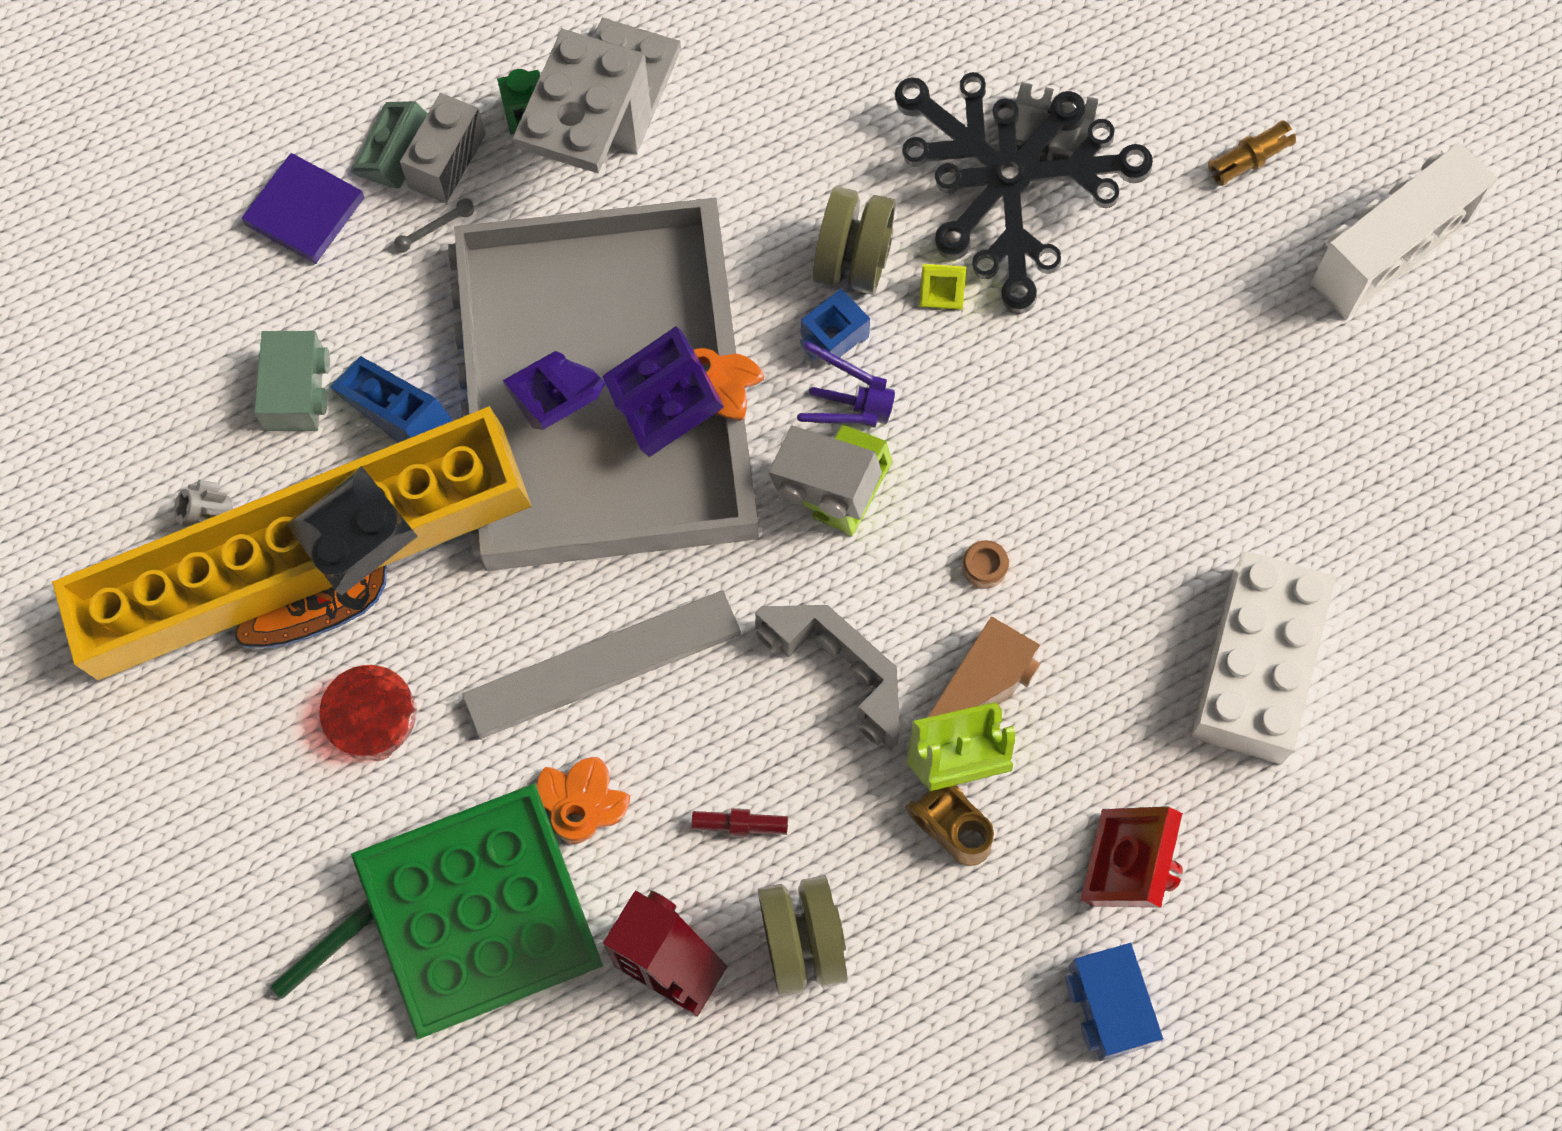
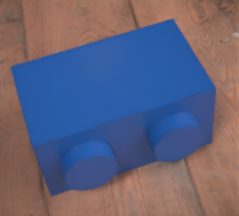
M1131 942L1078 957L1069 965L1070 973L1065 975L1066 986L1074 1004L1081 1003L1086 1021L1081 1023L1082 1035L1089 1052L1096 1051L1100 1062L1155 1046L1164 1039Z

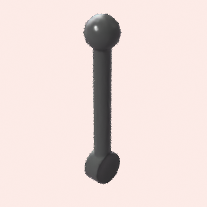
M468 198L460 199L456 204V208L408 236H397L394 240L395 249L399 252H406L410 249L413 242L459 216L470 217L474 213L473 202Z

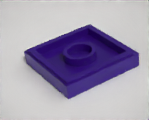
M291 152L242 216V220L245 226L317 264L365 197L362 190Z

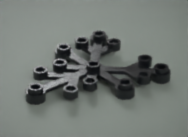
M970 72L965 74L960 80V93L966 104L967 127L930 98L928 86L924 81L914 77L902 80L895 90V100L899 111L911 117L923 115L952 139V141L926 143L920 137H911L905 141L902 147L905 162L910 166L919 167L928 161L975 157L986 166L959 169L954 164L946 163L939 166L936 170V185L944 193H953L959 188L987 186L957 221L946 222L938 228L935 242L940 255L949 260H957L964 257L971 246L970 233L1003 197L1006 230L988 250H981L974 255L972 266L977 277L991 279L998 273L999 264L1008 255L1009 279L1003 284L1001 295L1005 308L1012 313H1026L1034 307L1037 301L1036 286L1026 274L1025 254L1035 261L1036 268L1045 274L1056 272L1061 265V252L1055 245L1042 244L1023 228L1020 193L1027 189L1030 182L1070 178L1093 196V201L1097 206L1111 208L1119 200V186L1113 179H1101L1097 175L1118 173L1124 181L1134 184L1146 180L1152 171V154L1145 146L1140 144L1128 145L1119 154L1096 156L1101 149L1109 147L1114 141L1115 129L1113 124L1107 119H1097L1090 124L1088 137L1068 159L1034 162L1061 130H1074L1084 121L1085 102L1075 92H1061L1053 98L1050 105V116L1018 152L1015 127L1019 120L1018 105L1015 101L1008 98L997 101L993 106L992 112L993 120L998 126L999 153L986 143L983 97L986 94V82L981 74ZM970 82H977L981 85V88L975 93L965 90L966 85ZM915 88L920 93L916 98L908 99L904 96L906 90ZM1065 102H1071L1076 106L1075 110L1071 113H1064L1059 107ZM1003 108H1009L1013 110L1014 114L1009 119H1002L998 116V112ZM1104 128L1109 132V136L1106 139L1100 140L1094 137L1093 132L1096 129ZM914 146H919L924 150L923 154L916 158L909 156L908 151ZM1131 155H1139L1142 157L1143 163L1139 166H1131L1128 164L1127 158ZM1007 167H1015L1018 170V174L1014 178H1006L1002 175V171ZM948 172L956 175V180L951 184H944L940 180L942 175ZM1108 187L1115 194L1110 199H1102L1099 197L1098 191ZM952 231L959 233L961 236L960 240L954 244L947 243L944 240L946 234ZM1044 253H1052L1057 258L1051 265H1044L1039 259ZM984 258L991 259L994 265L990 270L982 271L977 267L980 260ZM1018 285L1024 286L1027 289V294L1022 298H1015L1010 293L1012 288Z

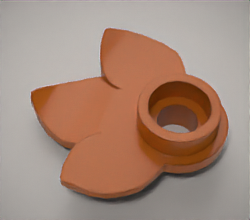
M694 349L693 351L701 364H707L710 367L706 373L724 405V408L715 414L731 420H744L747 410L745 388L755 386L764 380V374L760 367L754 361L741 354L734 353L719 356L711 349Z
M589 757L580 760L570 769L568 775L551 767H544L539 774L537 789L545 810L551 814V826L554 833L564 842L570 844L582 843L591 838L597 828L612 826L620 822L628 810L630 795L618 790H609V771L599 757ZM578 814L583 816V819L579 822H571L567 819V816Z

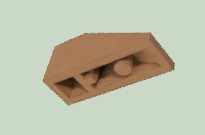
M991 616L928 717L993 702L1000 704L1014 694L1019 684L1028 687L1041 665L1040 662L1035 660L1040 644Z

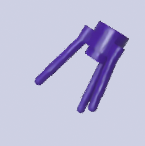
M807 341L803 344V348L806 351L866 383L867 386L858 385L855 395L811 387L809 389L810 395L852 405V412L859 414L799 413L797 415L799 422L862 424L873 428L876 427L877 423L887 424L895 398V390L886 388L887 379L873 376Z

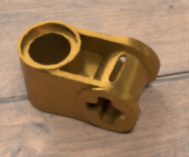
M957 785L928 791L917 802L910 801L905 806L907 813L913 821L962 865H979L989 856L994 837L993 825L966 798ZM973 830L981 834L984 843L978 848H967L960 843L958 836L964 831Z

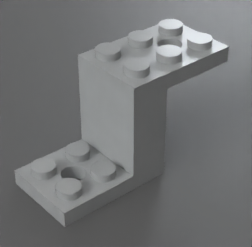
M603 17L593 37L561 28L512 138L514 148L598 174L610 146L638 154L681 52V41Z

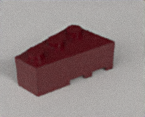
M635 890L605 938L603 945L616 969L698 1017L728 966L675 912L676 904L655 891L651 890L649 895L645 896Z

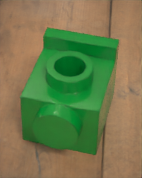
M515 69L508 76L497 78L510 135L515 134L523 116L515 117L513 110L527 107L540 77L539 69L533 71Z

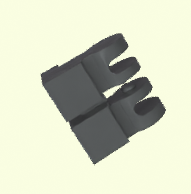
M1021 82L1016 99L1019 108V120L1015 124L1017 152L1050 116L1048 114H1050L1053 88L1045 87L1043 97L1034 99L1031 96L1033 84ZM1087 96L1084 121L1074 130H1061L1042 151L1048 153L1046 161L1068 159L1088 137V128L1095 119L1099 98ZM1065 102L1059 107L1064 113H1071L1075 110L1071 102ZM1041 154L1034 160V162H1040Z

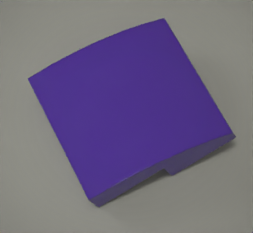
M677 326L602 376L616 408L626 416L640 450L648 457H651L724 408L701 362Z

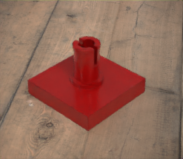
M1169 806L1102 809L1080 901L1093 907L1161 908L1165 891L1175 890L1181 882L1180 878L1169 872L1183 874L1182 865L1172 860L1183 813Z

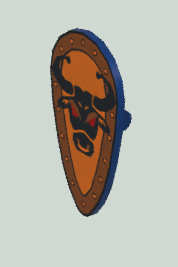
M387 565L371 572L342 596L331 587L238 624L235 630V638L240 645L246 648L266 649L287 646L338 628L365 614L378 602L386 586Z

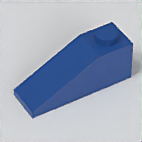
M362 356L330 386L338 396L397 443L453 421L435 397Z

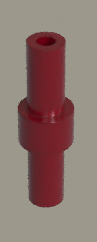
M731 808V813L693 811L692 830L730 832V837L749 838V833L787 835L788 816L750 814V809Z

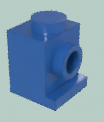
M839 289L801 319V336L803 338L800 339V344L803 348V344L808 341L841 357L860 341L863 343L869 338L871 319L842 289ZM834 333L836 336L830 339L827 334ZM803 348L805 353L811 359H813L814 361H817L819 359L816 355L806 351Z

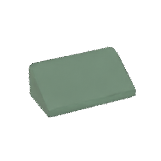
M416 101L385 102L352 166L351 172L356 176L390 188H400L405 180L400 160L428 113Z

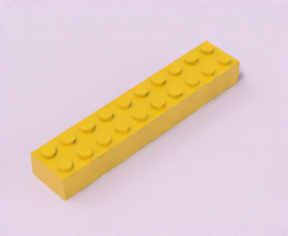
M490 406L52 581L74 665L99 681L333 587L323 573L314 565L313 560L286 524L361 466L418 536L378 568L532 507L503 426Z

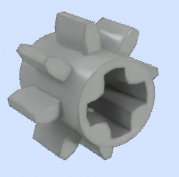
M198 480L197 485L189 484L188 489H182L178 493L174 505L175 519L182 526L189 527L232 510V500L227 496V493L219 492L220 483Z

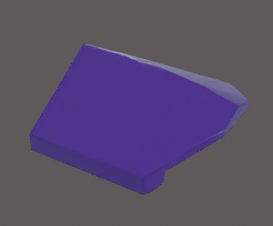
M558 351L550 353L502 380L531 427L541 430L546 429L596 400L605 386V381L593 369L566 359L564 354Z

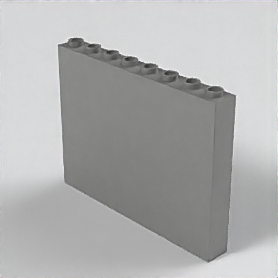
M717 197L454 226L455 243L448 244V256L451 270H458V282L451 283V294L454 309H461L462 322L454 323L457 349H464L465 362L457 363L460 389H467L468 403L461 404V417L490 406L504 428L532 505L528 509L471 531L474 557L481 556L486 570L509 569L759 539L745 418L742 421H737L714 414L651 457H648L640 450L626 416L616 408L606 383L596 400L546 429L541 430L531 427L502 381L554 351L564 354L565 358L593 369L603 379L602 376L675 326L682 331L693 350L707 348L715 351L719 356L736 354ZM702 364L703 368L707 372L710 369V367L707 364Z

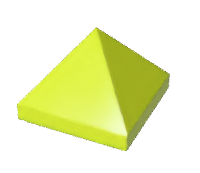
M922 264L919 307L963 310L966 266Z

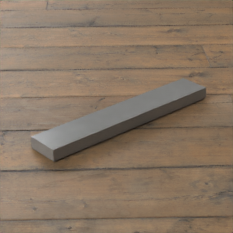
M721 590L462 694L478 736L482 739L741 635V630L726 595Z

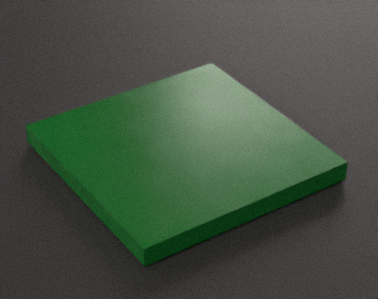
M535 783L351 853L417 1040L603 967L595 941Z

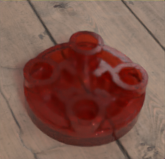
M361 665L344 671L329 684L321 699L319 718L324 734L340 752L356 759L383 761L389 758L410 736L416 720L417 703L407 683L396 672L383 666Z

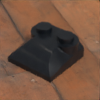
M362 466L286 524L313 560L317 569L323 573L341 596L418 537Z

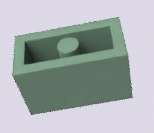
M261 331L254 414L264 431H318L319 415H325L327 410V395L325 388H322V376L329 373L330 353L328 347L322 346L316 331Z

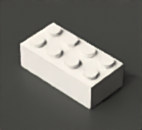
M1460 142L1446 153L1441 149L1436 151L1425 161L1421 167L1422 171L1414 178L1409 174L1404 176L1390 190L1389 194L1391 196L1382 203L1378 199L1372 201L1358 215L1357 219L1359 221L1350 228L1345 224L1340 226L1326 240L1325 244L1328 248L1316 260L1315 265L1318 268L1310 284L1345 320H1348L1469 224L1498 178Z
M1244 550L1233 569L1190 738L1280 765L1288 759L1295 750L1336 576Z

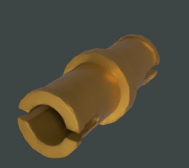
M1281 120L1255 137L1246 136L1241 139L1238 147L1208 162L1209 172L1220 171L1213 175L1212 178L1219 186H1223L1249 169L1257 170L1263 167L1266 159L1296 144L1295 133L1289 136L1284 135L1293 130L1292 127L1285 120Z

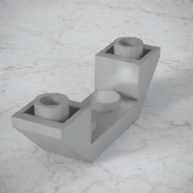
M829 605L761 606L755 612V627L758 629L755 633L760 641L773 652L780 649L790 657L815 632L817 634L815 636L817 643L831 656L835 657L839 654L851 664L849 670L861 684L868 688L873 684L876 689L858 706L857 720L861 722L858 728L875 745L883 742L892 750L898 744L900 724L897 666Z

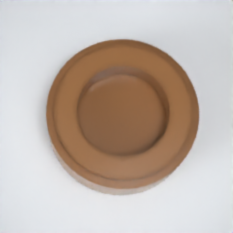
M989 540L978 541L969 546L962 562V571L966 580L973 586L982 589H989L999 585L1005 579L1009 567V558L1005 549L998 543Z

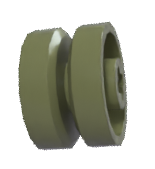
M835 186L829 196L821 224L813 266V281L835 287L843 279L849 261L851 262L849 284L852 291L874 296L882 271L886 267L894 232L892 227L896 199L873 195L866 202L861 220H858L860 198L857 191Z
M826 875L800 881L798 897L801 912L794 913L789 891L783 884L758 888L761 914L778 996L782 997L804 992L807 984L805 959H811L816 982L822 988L847 983L844 933L838 907L834 905Z

